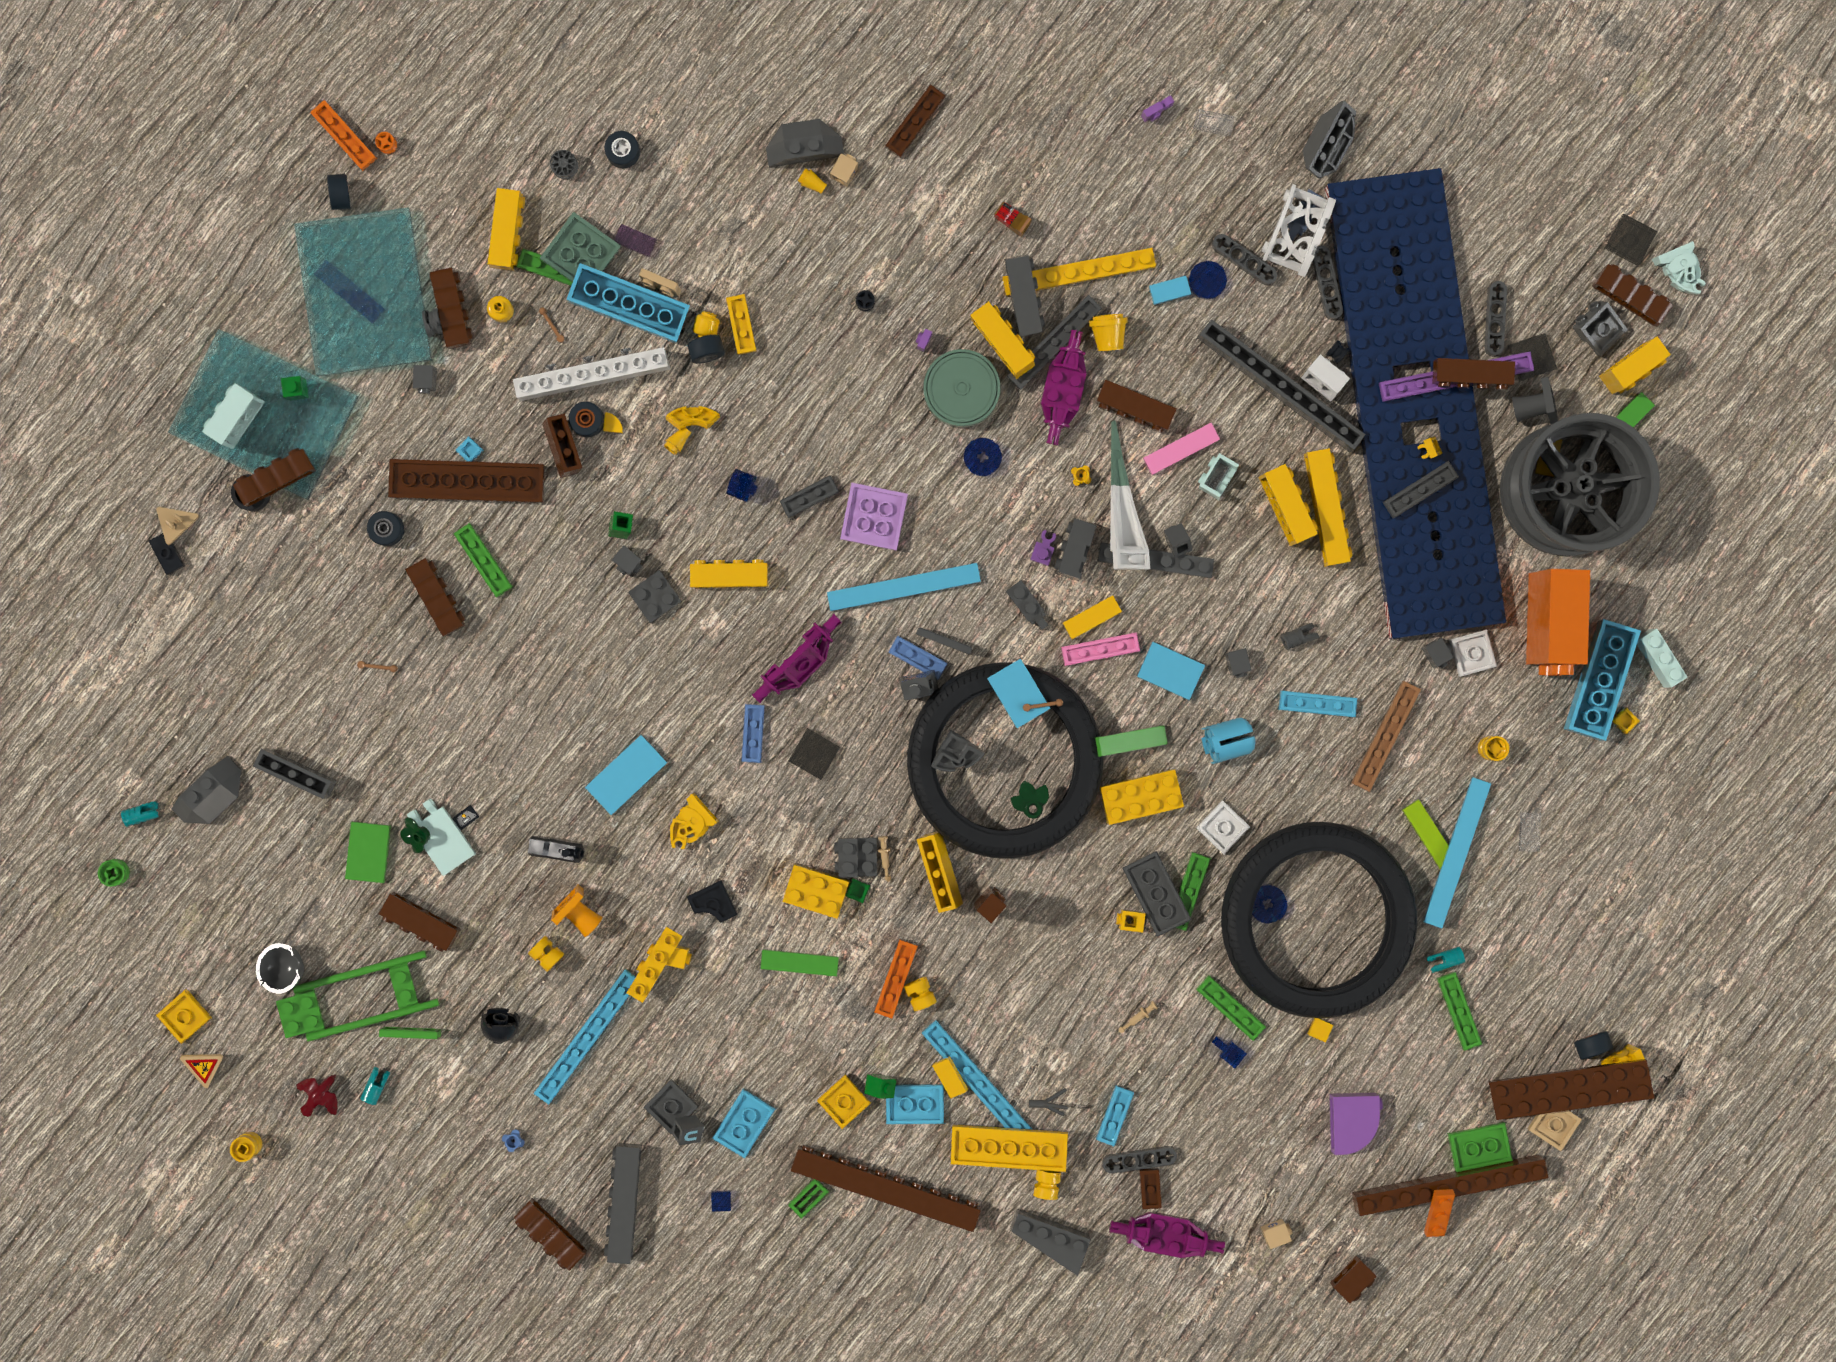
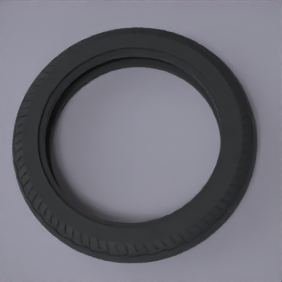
M1012 662L990 663L968 669L954 676L938 688L925 703L916 718L911 731L907 752V770L912 793L928 822L944 838L956 846L977 855L1001 859L1020 858L1037 854L1058 844L1070 835L1090 811L1098 794L1103 773V756L1098 757L1095 740L1096 737H1100L1099 730L1084 701L1069 685L1058 677L1037 667L1024 664L1046 702H1054L1057 699L1063 700L1062 706L1054 705L1049 707L1064 723L1073 746V774L1064 797L1041 820L1025 827L1007 830L978 825L961 815L950 804L940 787L936 769L931 767L936 756L937 744L942 730L950 717L962 705L977 696L994 692L987 678L1009 666Z
M1307 822L1283 828L1267 836L1244 856L1234 870L1224 894L1221 928L1225 949L1233 968L1244 984L1255 995L1269 1005L1292 1015L1307 1018H1331L1350 1014L1370 1005L1385 994L1398 980L1410 959L1415 944L1417 908L1412 887L1404 870L1395 857L1382 844L1371 836L1349 826L1330 822ZM1313 851L1340 853L1359 863L1371 875L1381 892L1386 918L1380 947L1365 969L1346 982L1325 988L1297 986L1278 977L1260 956L1252 931L1254 902L1266 878L1288 859Z

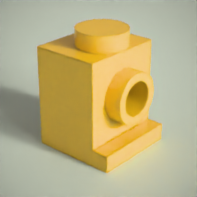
M1121 909V913H1117L1116 925H1119L1120 930L1143 933L1144 912ZM1129 916L1133 918L1131 923L1126 922V918Z

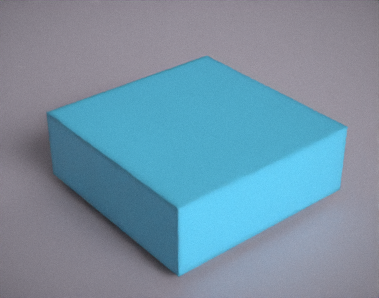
M469 436L456 449L466 461L473 462L484 451Z

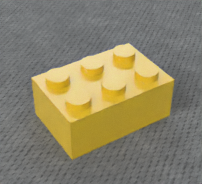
M1658 336L1641 344L1599 375V377L1611 394L1616 392L1621 394L1633 388L1639 380L1648 377L1652 373L1651 371L1664 365L1667 362L1666 358L1671 354Z
M795 863L782 902L838 919L850 880Z

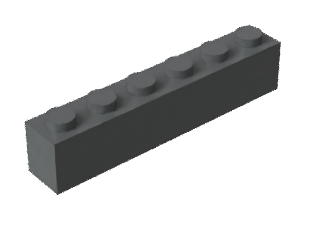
M618 1143L616 1148H613L612 1160H615V1167L611 1169V1179H614L613 1187L610 1186L609 1190L612 1206L608 1207L607 1217L611 1219L610 1225H607L606 1237H609V1243L605 1244L604 1256H607L608 1263L630 1264L632 1261L641 1144Z

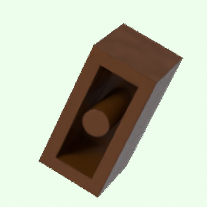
M1355 1256L1330 1284L1351 1304L1361 1297V1292L1366 1287L1369 1288L1373 1285L1377 1276L1360 1258Z

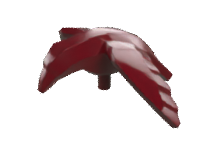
M336 1075L328 1076L320 1084L317 1083L315 1078H309L296 1084L297 1089L306 1092L308 1095L307 1102L300 1108L302 1115L311 1116L314 1108L318 1105L325 1106L331 1115L335 1116L337 1114L338 1101L336 1094L329 1092Z

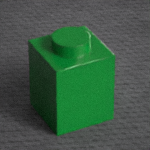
M301 376L281 378L283 398L289 401L309 398L305 378Z
M614 511L610 518L608 536L628 539L631 534L633 514Z
M867 1074L864 1094L879 1099L894 1098L896 1079L882 1074Z

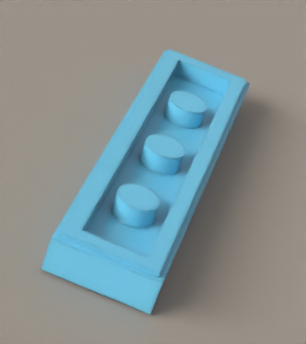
M1280 691L1279 710L1356 717L1357 698Z

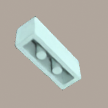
M1649 629L1639 636L1637 646L1664 688H1672L1688 678L1658 629Z

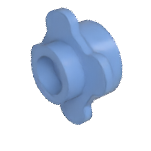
M517 1129L502 1137V1141L505 1142L509 1152H514L516 1148L523 1147L525 1144Z

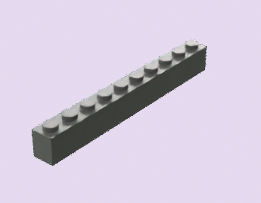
M1212 319L1197 337V339L1349 453L1357 447L1365 436L1363 432Z

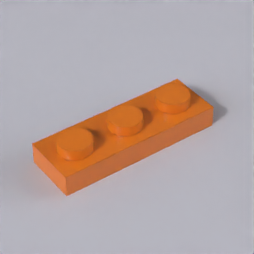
M1453 1189L1434 1190L1424 1229L1426 1237L1445 1236L1455 1198Z

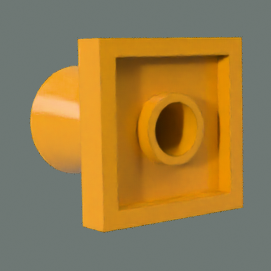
M577 884L552 911L551 921L558 925L566 917L584 937H587L598 926L603 917L580 901L584 897V888Z

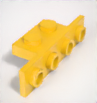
M666 926L657 943H652L648 949L647 954L649 956L646 961L642 960L636 969L639 973L628 989V995L642 1003L644 1002L682 939V935Z

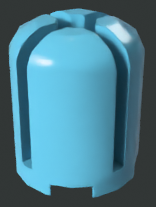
M1244 718L1232 719L1201 729L1205 730V737L1201 738L1205 754H1210L1213 759L1212 764L1250 754L1255 749V736H1248L1222 744L1219 742L1253 732L1251 724Z

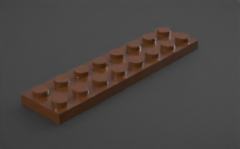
M390 459L388 497L543 503L545 465Z
M1647 1059L1489 1081L1496 1120L1655 1099Z

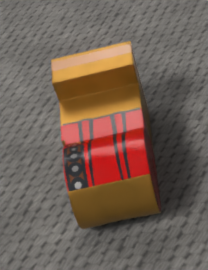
M1002 202L994 213V217L1020 237L1024 235L1032 222L1030 217L1023 215L1005 202Z

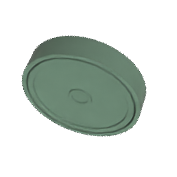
M967 349L952 350L939 356L930 365L924 379V399L930 412L942 423L957 428L972 427L987 419L995 409L1000 396L999 376L993 364L980 353Z

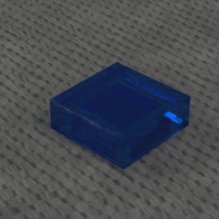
M731 1190L711 1192L712 1212L731 1211Z

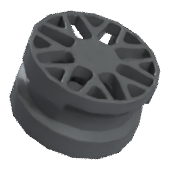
M558 150L551 156L550 167L558 178L569 180L578 172V162L570 151Z
M438 308L430 312L428 310L422 311L423 323L428 337H434L435 334L443 335Z

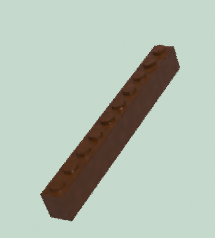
M809 1145L798 1146L791 1172L971 1232L975 1230L981 1208L976 1201L970 1199L964 1201L958 1195L952 1193L946 1195L941 1193L940 1189L934 1187L928 1189L923 1187L922 1183L916 1181L910 1183L901 1176L894 1175L892 1177L886 1175L887 1172L876 1169L874 1171L868 1169L869 1166L863 1163H858L857 1165L850 1163L851 1160L845 1157H839V1159L832 1157V1154L827 1151H821V1153L814 1151V1148Z
M1533 1155L1460 1172L1454 1171L1352 1192L1355 1211L1359 1216L1431 1202L1434 1190L1453 1189L1455 1197L1547 1179L1549 1177L1545 1159L1540 1155Z

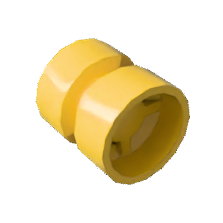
M1485 736L1478 743V753L1485 760L1500 761L1509 754V744L1503 737Z
M544 936L528 952V955L535 961L539 960L540 966L548 972L564 956V953L558 947H553V942L547 936Z
M927 977L916 979L904 986L907 996L912 998L910 1003L914 1012L925 1009L937 1002L934 993L929 991L930 984Z
M254 1132L242 1134L231 1143V1156L238 1162L250 1160L262 1149L261 1137Z
M1036 1170L1035 1179L1038 1183L1034 1185L1033 1196L1045 1200H1057L1059 1188L1056 1185L1060 1183L1061 1172Z

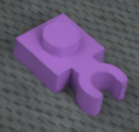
M1170 95L1161 102L1159 101L1143 110L1141 117L1144 122L1148 120L1152 122L1158 119L1163 110L1173 106L1174 100Z
M1044 530L1041 534L1042 543L1036 542L1030 560L1048 566L1054 551V547H1051L1050 543L1056 539V534L1053 533L1051 539H1046V530Z

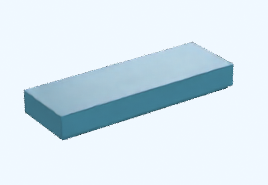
M1115 1086L1096 1140L1115 1146L1134 1091Z

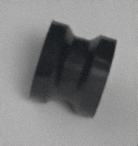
M863 290L857 294L856 305L858 309L868 312L874 308L875 297L870 291Z
M1337 340L1325 355L1332 357L1334 362L1338 364L1350 349L1343 347L1341 342Z

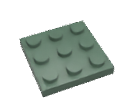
M573 212L541 255L540 260L573 283L580 263L604 272L620 250L621 245Z

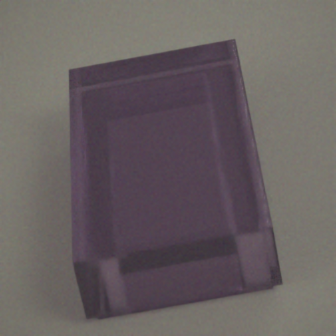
M621 224L614 241L623 247L650 258L657 239Z

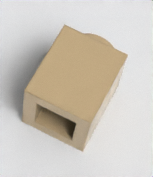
M840 154L830 172V178L848 187L858 169L857 159L849 154H846V156Z
M1282 1219L1261 1226L1265 1241L1270 1249L1292 1241L1290 1235L1293 1233L1289 1223L1285 1224Z

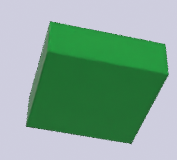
M852 878L845 896L863 903L870 885Z

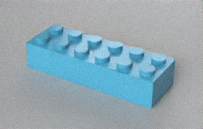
M581 263L566 299L568 303L675 344L690 305Z
M1605 619L1598 620L1588 650V664L1583 666L1564 730L1599 741L1607 740L1641 630Z

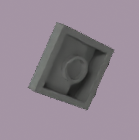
M1595 301L1589 305V311L1585 315L1582 314L1576 318V324L1572 328L1582 341L1589 344L1597 356H1602L1628 329L1608 302Z
M838 838V842L834 843L835 854H838V862H835V873H839V877L877 876V838Z

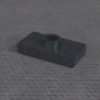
M163 533L149 540L166 575H170L185 567L174 544H166Z

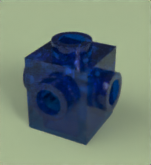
M735 469L730 478L726 494L748 502L750 496H754L758 486L755 485L757 477Z

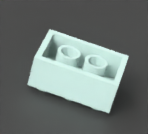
M236 383L227 389L226 397L216 405L212 418L207 419L202 431L219 444L234 449L265 403L263 399Z

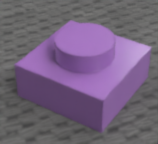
M925 329L924 333H919L916 339L918 350L925 351L932 336V331Z

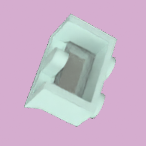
M1220 453L1217 458L1215 456L1212 457L1208 464L1210 467L1208 473L1203 472L1198 481L1200 483L1199 489L1213 496L1218 501L1239 467V464Z

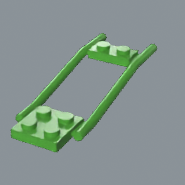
M425 950L297 985L293 988L295 996L276 1001L285 1038L306 1033L307 1042L440 1006L438 998L418 1003L408 963L426 958ZM389 969L399 1007L398 1010L325 1029L314 988Z

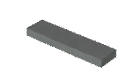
M1447 461L1382 503L1393 519L1459 476L1450 462Z

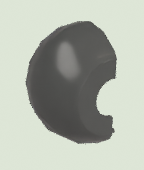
M282 943L272 944L264 949L258 957L256 965V975L260 985L276 994L288 992L296 987L304 975V964L299 952L294 947Z

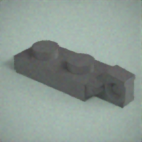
M1022 580L1006 591L1028 622L1032 625L1037 623L1041 630L1048 626L1043 618L1046 615L1044 609Z

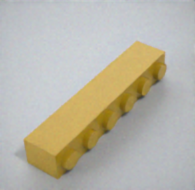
M1330 448L1307 452L1304 454L1316 524L1318 526L1324 567L1351 562L1352 549L1347 544L1349 533L1348 529L1344 528L1343 522L1345 520V512L1340 506L1342 495L1341 491L1337 490L1336 485L1338 483V474L1333 469V464H1335L1334 454L1330 452Z

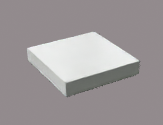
M1487 630L1449 640L1459 677L1497 667Z
M1223 800L1196 827L1222 854H1225L1250 828Z

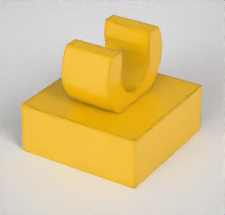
M1436 436L1424 440V443L1417 447L1418 449L1426 448L1427 453L1421 456L1422 459L1434 458L1443 454Z

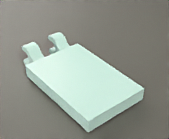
M429 799L423 805L431 814L430 816L422 820L416 809L408 813L407 816L414 819L419 827L424 826L429 830L431 837L424 845V849L444 876L474 856L476 852L444 806L438 809L434 801Z

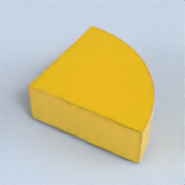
M605 412L603 431L623 434V427L619 419L613 414Z

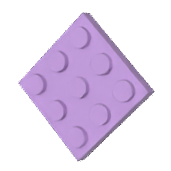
M851 483L840 540L897 551L908 494Z

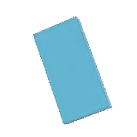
M1186 276L1149 286L1154 305L1191 295Z

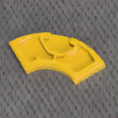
M685 406L677 408L666 415V420L679 430L691 425L708 429L720 418L718 412L703 406L689 408Z

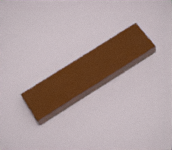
M930 84L885 147L901 158L946 98V95Z

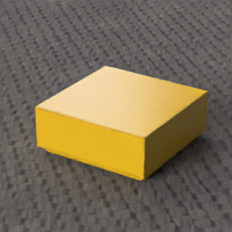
M1624 707L1613 718L1612 722L1624 734H1627L1640 720L1627 707Z
M1314 1018L1307 1034L1326 1043L1333 1024L1319 1018Z

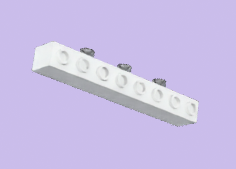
M663 347L633 354L631 348H624L620 350V357L595 362L594 356H586L582 358L583 364L557 370L556 364L545 365L546 372L513 379L516 397L518 400L524 401L670 370L667 352Z

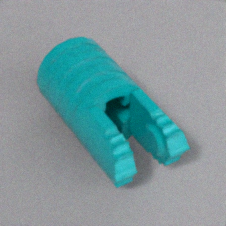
M153 801L122 810L121 818L124 825L129 827L158 818V812L156 811L158 809V802Z
M1460 946L1426 957L1429 962L1439 959L1443 960V964L1435 965L1431 968L1432 973L1465 963V957Z
M377 1067L373 1068L360 1097L362 1101L371 1105L377 1104L390 1075V1072L385 1071L380 1082H375L379 1073V1068Z

